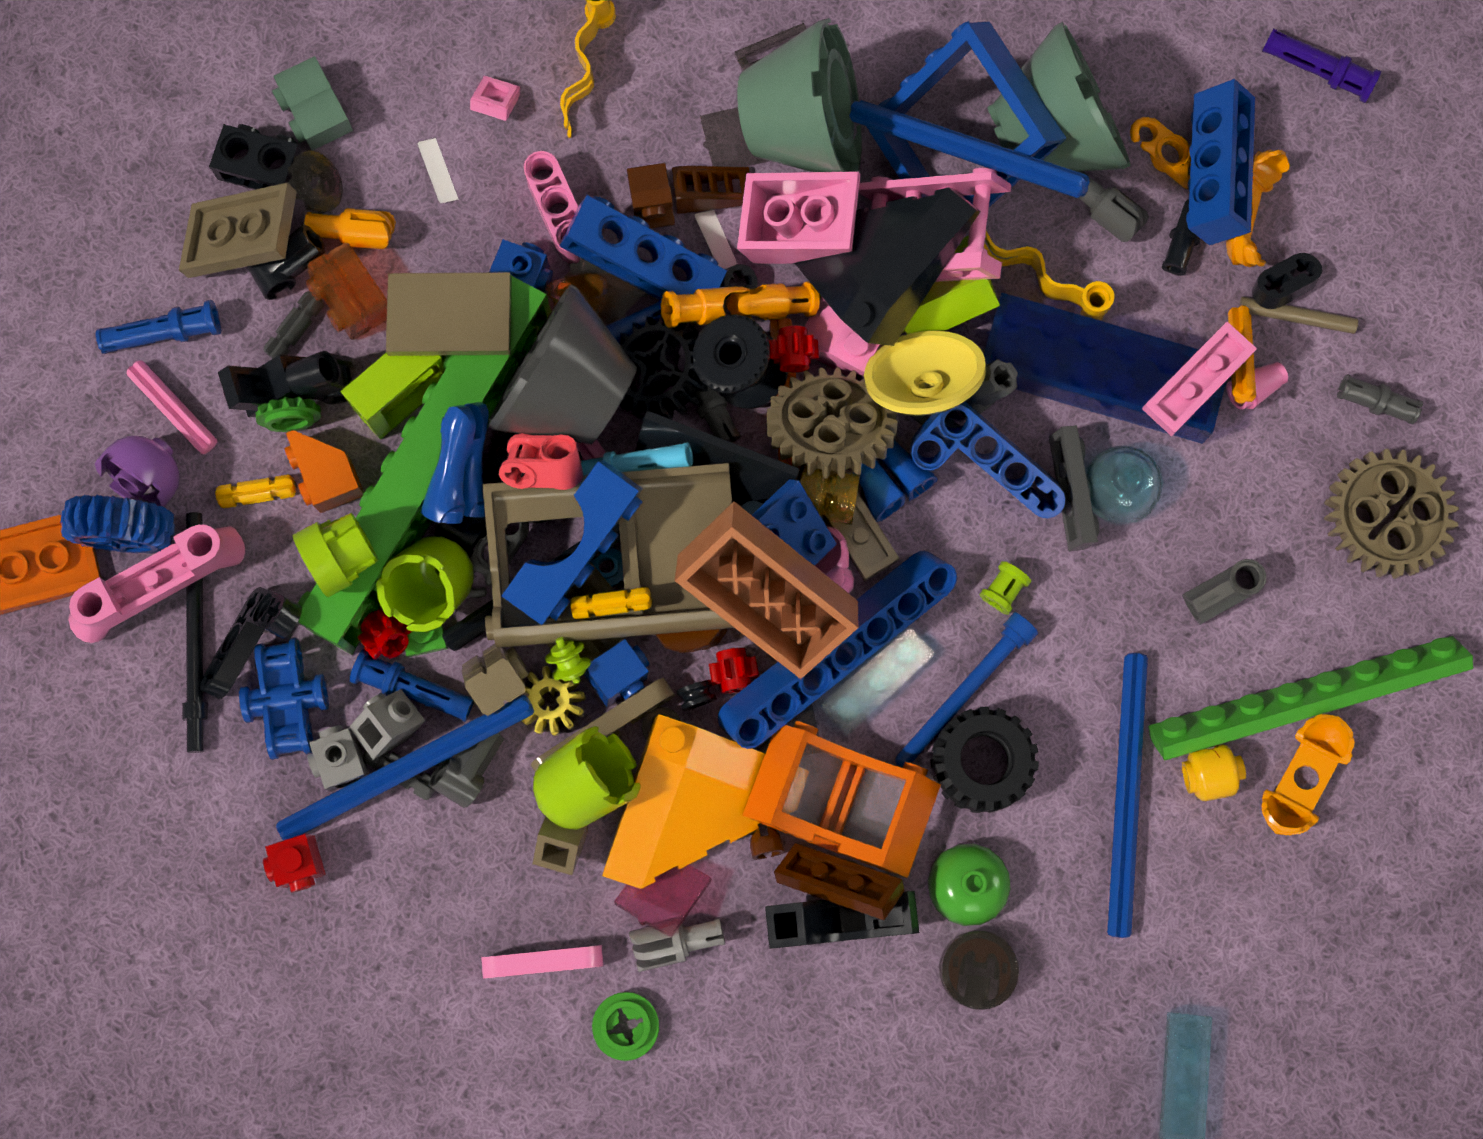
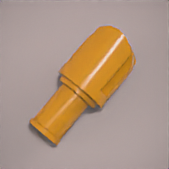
M346 208L340 215L307 212L304 225L309 226L320 238L339 239L344 247L385 249L394 232L396 221L394 216L387 211Z

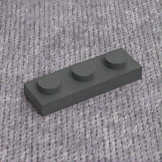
M1077 425L1063 426L1048 438L1056 481L1061 486L1066 499L1065 506L1061 512L1068 551L1071 552L1085 550L1098 542L1099 522L1097 516L1092 512L1090 500L1092 496V483L1089 476L1086 475L1084 467V441L1079 437Z

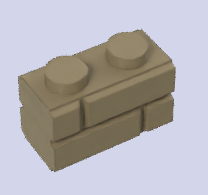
M493 644L482 652V657L476 655L462 664L461 671L464 686L481 712L487 716L503 707V701L511 702L525 693L526 686L523 679L529 674L525 668V663L514 647L506 650L505 647L497 648Z

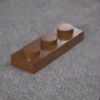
M796 843L774 871L776 882L881 920L886 919L905 891L903 880Z

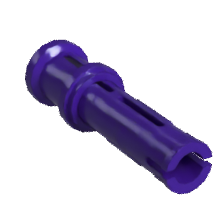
M1273 28L1262 50L1264 53L1276 56L1328 80L1327 84L1334 90L1339 87L1359 96V101L1366 103L1382 72L1378 69L1370 71L1353 63L1352 58L1347 55L1345 57L1341 56L1339 59L1309 44L1285 35Z

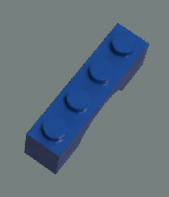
M605 460L598 461L574 494L584 517V532L577 549L569 557L558 561L528 560L501 596L540 625H543L550 617L557 621L571 602L565 597L571 587L575 584L581 588L595 569L589 564L598 551L605 555L617 539L618 534L613 529L622 517L629 521L643 501L637 496L643 488Z

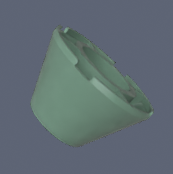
M830 18L817 21L741 72L737 87L738 112L745 142L754 157L810 172L859 171L862 154L861 125L856 126L857 133L854 138V122L849 117L852 103L854 101L859 102L857 83L844 36L837 24L829 26L828 23H831Z

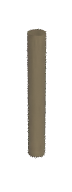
M1243 296L1240 298L1239 307L1241 305L1247 306L1249 313L1253 315L1355 334L1358 327L1357 318L1290 305H1283L1276 309H1266L1257 304L1254 298Z

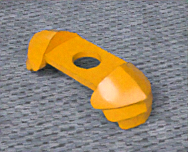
M1269 149L1264 152L1258 151L1253 156L1251 232L1226 240L1227 255L1233 265L1242 264L1246 267L1265 266L1266 261L1262 260L1261 254L1257 252V246L1251 240V235L1262 192H1270L1273 189V184L1279 182L1282 179L1283 173L1289 170L1290 163L1283 150L1273 151Z
M1319 714L1307 720L1304 726L1296 732L1295 738L1301 743L1275 792L1266 789L1262 797V814L1275 834H1301L1318 822L1319 816L1312 813L1338 763L1347 765L1352 758V750L1355 743L1353 731L1340 717ZM1301 767L1314 769L1318 774V784L1309 790L1298 787L1294 781L1295 771Z

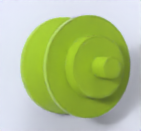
M563 637L557 638L555 640L556 645L546 655L545 661L549 664L557 665V668L552 673V677L555 680H572L573 684H577L581 681L580 676L590 666L591 660L587 657L580 658L579 653L584 649L583 642L564 641Z

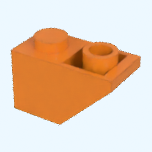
M294 430L286 433L290 446L284 448L293 470L299 468L304 482L298 483V487L307 506L313 504L322 513L363 496L364 491L353 462L345 451Z

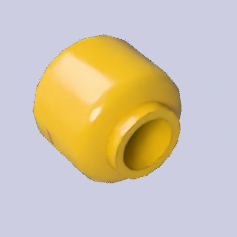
M1224 744L1189 753L1187 761L1182 762V773L1187 792L1189 794L1194 793L1202 801L1232 797L1239 790L1240 780L1246 779V769L1241 755L1234 756L1232 750Z

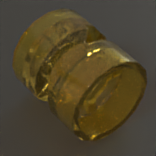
M804 465L801 485L819 515H827L829 521L833 523L852 525L860 475L846 471L845 478H840L836 472L834 475H829L826 479L822 475V469H816L814 473L807 475V465ZM831 493L833 497L828 498L826 494Z

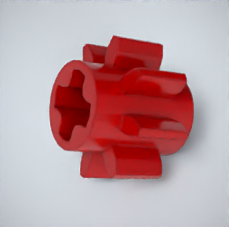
M804 326L782 327L778 329L777 339L769 340L770 359L774 360V364H779L780 370L783 372L797 373L806 371L810 368V359L819 358L818 339H814L813 334L808 335V329Z
M379 609L370 613L364 619L361 626L363 633L358 636V640L365 646L364 649L373 659L376 660L381 654L391 659L405 651L409 642L407 635L412 631L407 630L406 627L408 625L399 622L394 616L388 617L384 611Z
M731 648L716 653L717 663L709 664L712 685L721 684L723 694L739 693L751 683V679L759 677L756 656L747 657L746 648Z

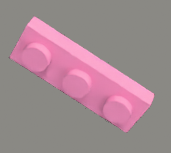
M1226 322L1144 405L1142 410L1172 437L1257 348L1230 323Z

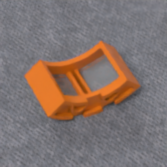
M795 721L794 727L784 725L774 733L742 816L837 854H843L864 864L908 878L941 784L927 778L928 770L923 767L905 762L903 768L868 757L817 736L819 729L800 721Z

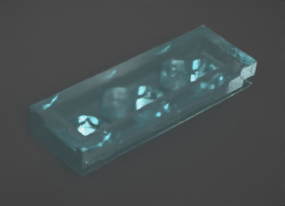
M908 626L826 699L819 708L847 737L933 658L935 653Z
M1167 1012L1159 1139H1205L1212 1017Z

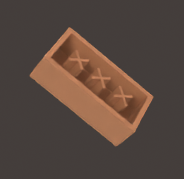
M732 502L678 554L675 582L800 679L859 628L858 601L736 502Z

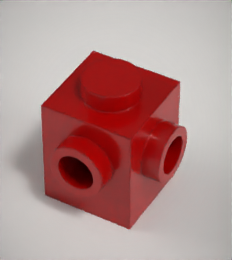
M302 834L265 846L268 857L263 858L264 870L270 882L275 881L276 887H290L291 893L315 886L314 879L326 875L314 835Z

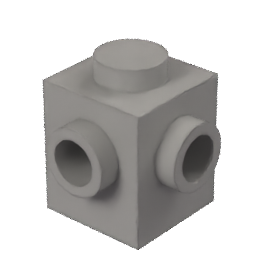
M402 689L388 696L379 693L367 701L363 706L364 710L350 725L349 729L374 760L410 739L425 722V719Z
M342 725L327 728L318 733L320 739L309 742L312 753L307 755L308 763L314 777H321L324 789L335 791L369 775L367 765L363 760L359 741L349 728L343 730Z

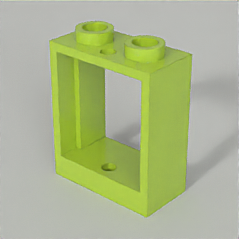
M385 353L340 392L357 415L381 440L423 404L422 399L427 388L432 382L438 383L445 371L443 364L446 356H388Z

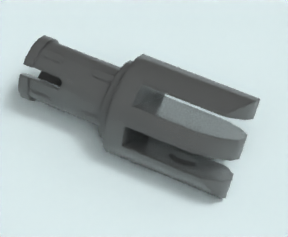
M1076 171V172H1079V173H1082V174L1087 175V174H1086L1085 172H1083V171ZM1087 175L1090 179L1088 192L1085 196H1080L1079 199L1091 208L1090 212L1092 214L1090 217L1121 242H1128L1147 223L1149 218L1147 211L1115 186L1112 189L1110 187L1105 189Z

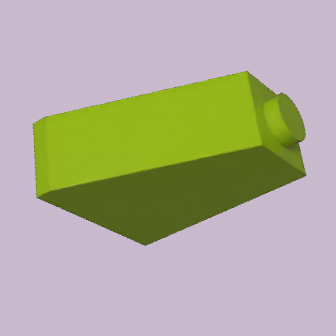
M969 235L962 239L954 253H962L963 248L968 247ZM991 279L935 282L902 333L946 331L1000 306Z

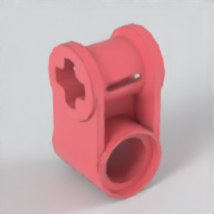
M515 434L509 439L507 444L508 458L501 464L499 469L501 480L507 485L518 489L554 488L567 490L577 486L583 479V469L577 444L574 438L563 434L554 436Z

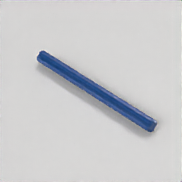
M863 100L859 102L854 101L851 105L849 117L855 123L1075 198L1083 197L1088 192L1090 179L1085 174Z
M1128 653L1124 657L1107 929L1109 936L1128 938L1132 934L1148 666L1147 655L1140 653Z
M521 695L511 702L505 703L503 707L491 715L487 716L484 714L282 819L276 824L280 837L284 841L302 835L524 720L534 713L530 700L526 695Z

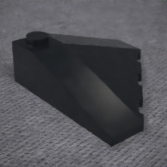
M949 187L936 190L934 195L919 199L911 196L886 202V207L873 210L869 208L857 209L851 252L796 262L794 264L838 317L864 341L871 344L894 346L981 211L957 191Z

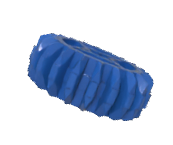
M101 495L75 496L65 501V507L61 513L62 536L66 540L74 544H81L84 547L103 549L109 552L152 554L170 546L172 539H174V514L164 506H157L155 503H147L142 500Z

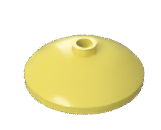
M921 331L899 337L894 346L883 345L866 364L864 380L868 394L876 403L884 408L905 415H933L953 409L974 395L985 379L986 364L983 352L970 339L946 331Z

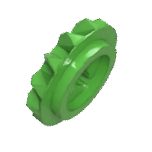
M284 397L281 400L272 399L269 403H263L258 407V411L255 412L256 422L258 425L274 432L300 431L309 428L320 420L321 409L320 405L311 399L302 400L300 397L289 399Z
M632 992L614 994L605 999L594 1014L592 1032L595 1042L602 1052L613 1059L621 1061L637 1059L645 1055L657 1039L659 1033L657 1012L646 998ZM619 1008L622 1009L623 1014H626L628 1019H643V1022L638 1023V1026L632 1029L633 1044H630L629 1038L626 1039L624 1033L616 1034L615 1032L609 1035L608 1031L614 1029V1026L620 1023L618 1017L620 1016Z

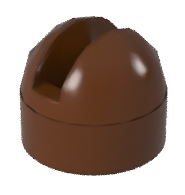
M767 827V836L761 837L759 829L752 834L750 849L754 860L767 858L764 855L765 853L772 852L771 857L785 852L781 836L775 829Z

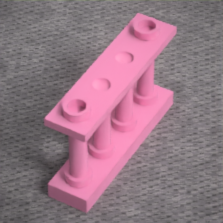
M975 168L973 173L897 180L877 176L872 177L871 182L860 183L859 194L872 201L871 210L886 207V202L911 196L919 199L934 195L936 190L948 187L953 188L962 196L974 195L973 205L981 212L970 227L968 247L963 248L962 253H953L935 282L1000 279L1002 263L989 256L987 250L984 249L990 194L1011 192V184L998 176L997 171L990 168Z

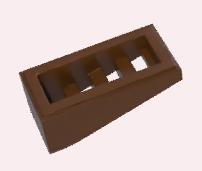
M672 167L677 213L683 214L742 206L746 173H750L749 167ZM733 179H739L741 193L733 191ZM718 181H724L726 192H718ZM702 183H709L710 192L702 191ZM694 185L695 192L687 191L686 186Z

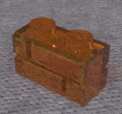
M345 242L330 250L328 254H323L309 262L307 265L309 279L306 280V285L316 301L324 299L330 308L327 311V316L337 332L345 330L349 338L355 340L369 332L371 328L374 329L387 320V299L349 243Z

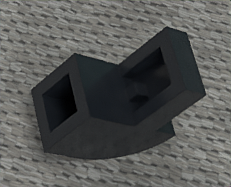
M278 355L258 368L229 365L218 372L228 408L246 410L248 417H256L255 412L258 411V407L263 403H269L272 399L281 400L284 397L288 399L299 397L293 393L287 383L286 368L290 363L305 357Z

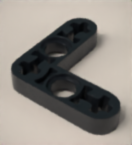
M262 587L256 588L245 602L207 668L200 684L201 691L217 699L225 697L235 683L263 632L267 631L280 638L287 637L300 619L302 606L281 594Z

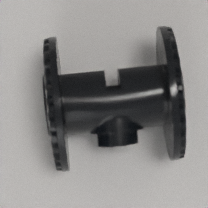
M736 314L721 316L706 325L695 341L693 364L698 377L706 386L719 392L728 403L738 408L754 409L770 403L772 396H778V387L780 385L785 386L788 378V372L781 371L779 364H774V360L770 359L769 340L774 339L766 335L763 328L749 317Z

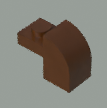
M660 163L627 168L634 216L646 221L650 226L649 229L675 225L671 188L668 183L666 164Z

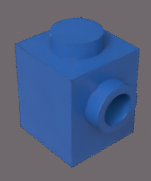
M502 239L489 273L510 272L513 277L544 293L548 290L553 276V270L549 269L550 265L547 255L544 254L540 247L527 242L518 245Z
M624 639L591 661L584 676L605 706L608 707L623 697L626 700L645 688L643 683L647 681L649 673L646 667L650 664L643 651L637 645L631 648L626 639Z

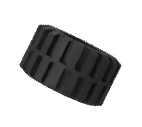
M979 707L976 710H966L959 716L954 717L938 734L939 736L932 747L933 758L930 759L931 768L934 769L935 773L933 779L941 784L942 795L946 799L950 798L955 802L954 805L960 809L967 808L971 810L970 812L974 813L995 812L1020 800L1025 795L1026 790L1032 786L1035 780L1033 778L1034 772L1038 770L1039 761H1035V754L1038 753L1037 744H1032L1030 736L1033 734L1029 728L1024 729L1019 724L1022 720L1015 715L1013 717L1006 715V710L1000 708L989 710V707ZM979 736L989 737L998 742L1004 749L1007 757V770L999 781L988 785L973 781L965 773L961 764V751L964 745L969 740Z

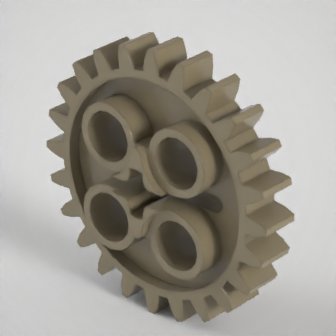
M822 367L819 369V376L813 377L810 372L804 371V380L802 382L797 378L791 377L789 388L781 385L778 387V396L771 397L770 408H767V436L772 437V449L780 448L781 460L792 457V466L798 468L803 464L807 465V475H811L816 469H822V475L827 479L831 470H836L840 478H845L846 469L851 468L854 473L860 475L862 464L873 469L876 457L880 459L886 458L887 448H893L894 436L897 434V412L886 409L876 403L867 392L864 378L861 381L856 380V371H851L845 377L842 376L840 368L836 367L833 375H827Z
M1389 448L1380 452L1378 458L1371 451L1363 456V462L1356 458L1349 463L1351 470L1344 468L1337 474L1342 482L1335 481L1329 486V489L1337 496H1332L1325 500L1324 504L1334 508V511L1326 515L1324 520L1335 522L1336 527L1327 534L1331 537H1341L1342 541L1335 549L1340 551L1348 548L1351 551L1347 558L1348 563L1358 558L1362 560L1361 572L1364 573L1374 565L1376 577L1379 578L1386 575L1389 569L1393 579L1403 576L1404 569L1409 576H1412L1419 572V565L1423 569L1434 565L1432 557L1439 559L1446 554L1441 545L1447 546L1454 541V538L1446 531L1455 529L1459 523L1448 519V516L1458 511L1459 507L1447 505L1446 500L1452 497L1455 492L1450 490L1442 491L1440 486L1447 480L1446 476L1434 479L1431 475L1436 466L1432 464L1425 469L1421 468L1422 456L1417 455L1408 462L1406 450H1401L1394 458H1392ZM1382 478H1386L1393 483L1395 488L1394 494H1389L1382 488ZM1409 487L1412 488L1414 493L1394 513V519L1380 529L1374 540L1369 539L1368 534L1389 514V507L1399 502ZM1413 504H1417L1424 509L1426 514L1425 521L1418 519L1414 515L1412 510ZM1356 507H1362L1367 510L1370 516L1369 523L1360 521L1356 514ZM1388 533H1393L1400 539V550L1391 547L1387 539Z

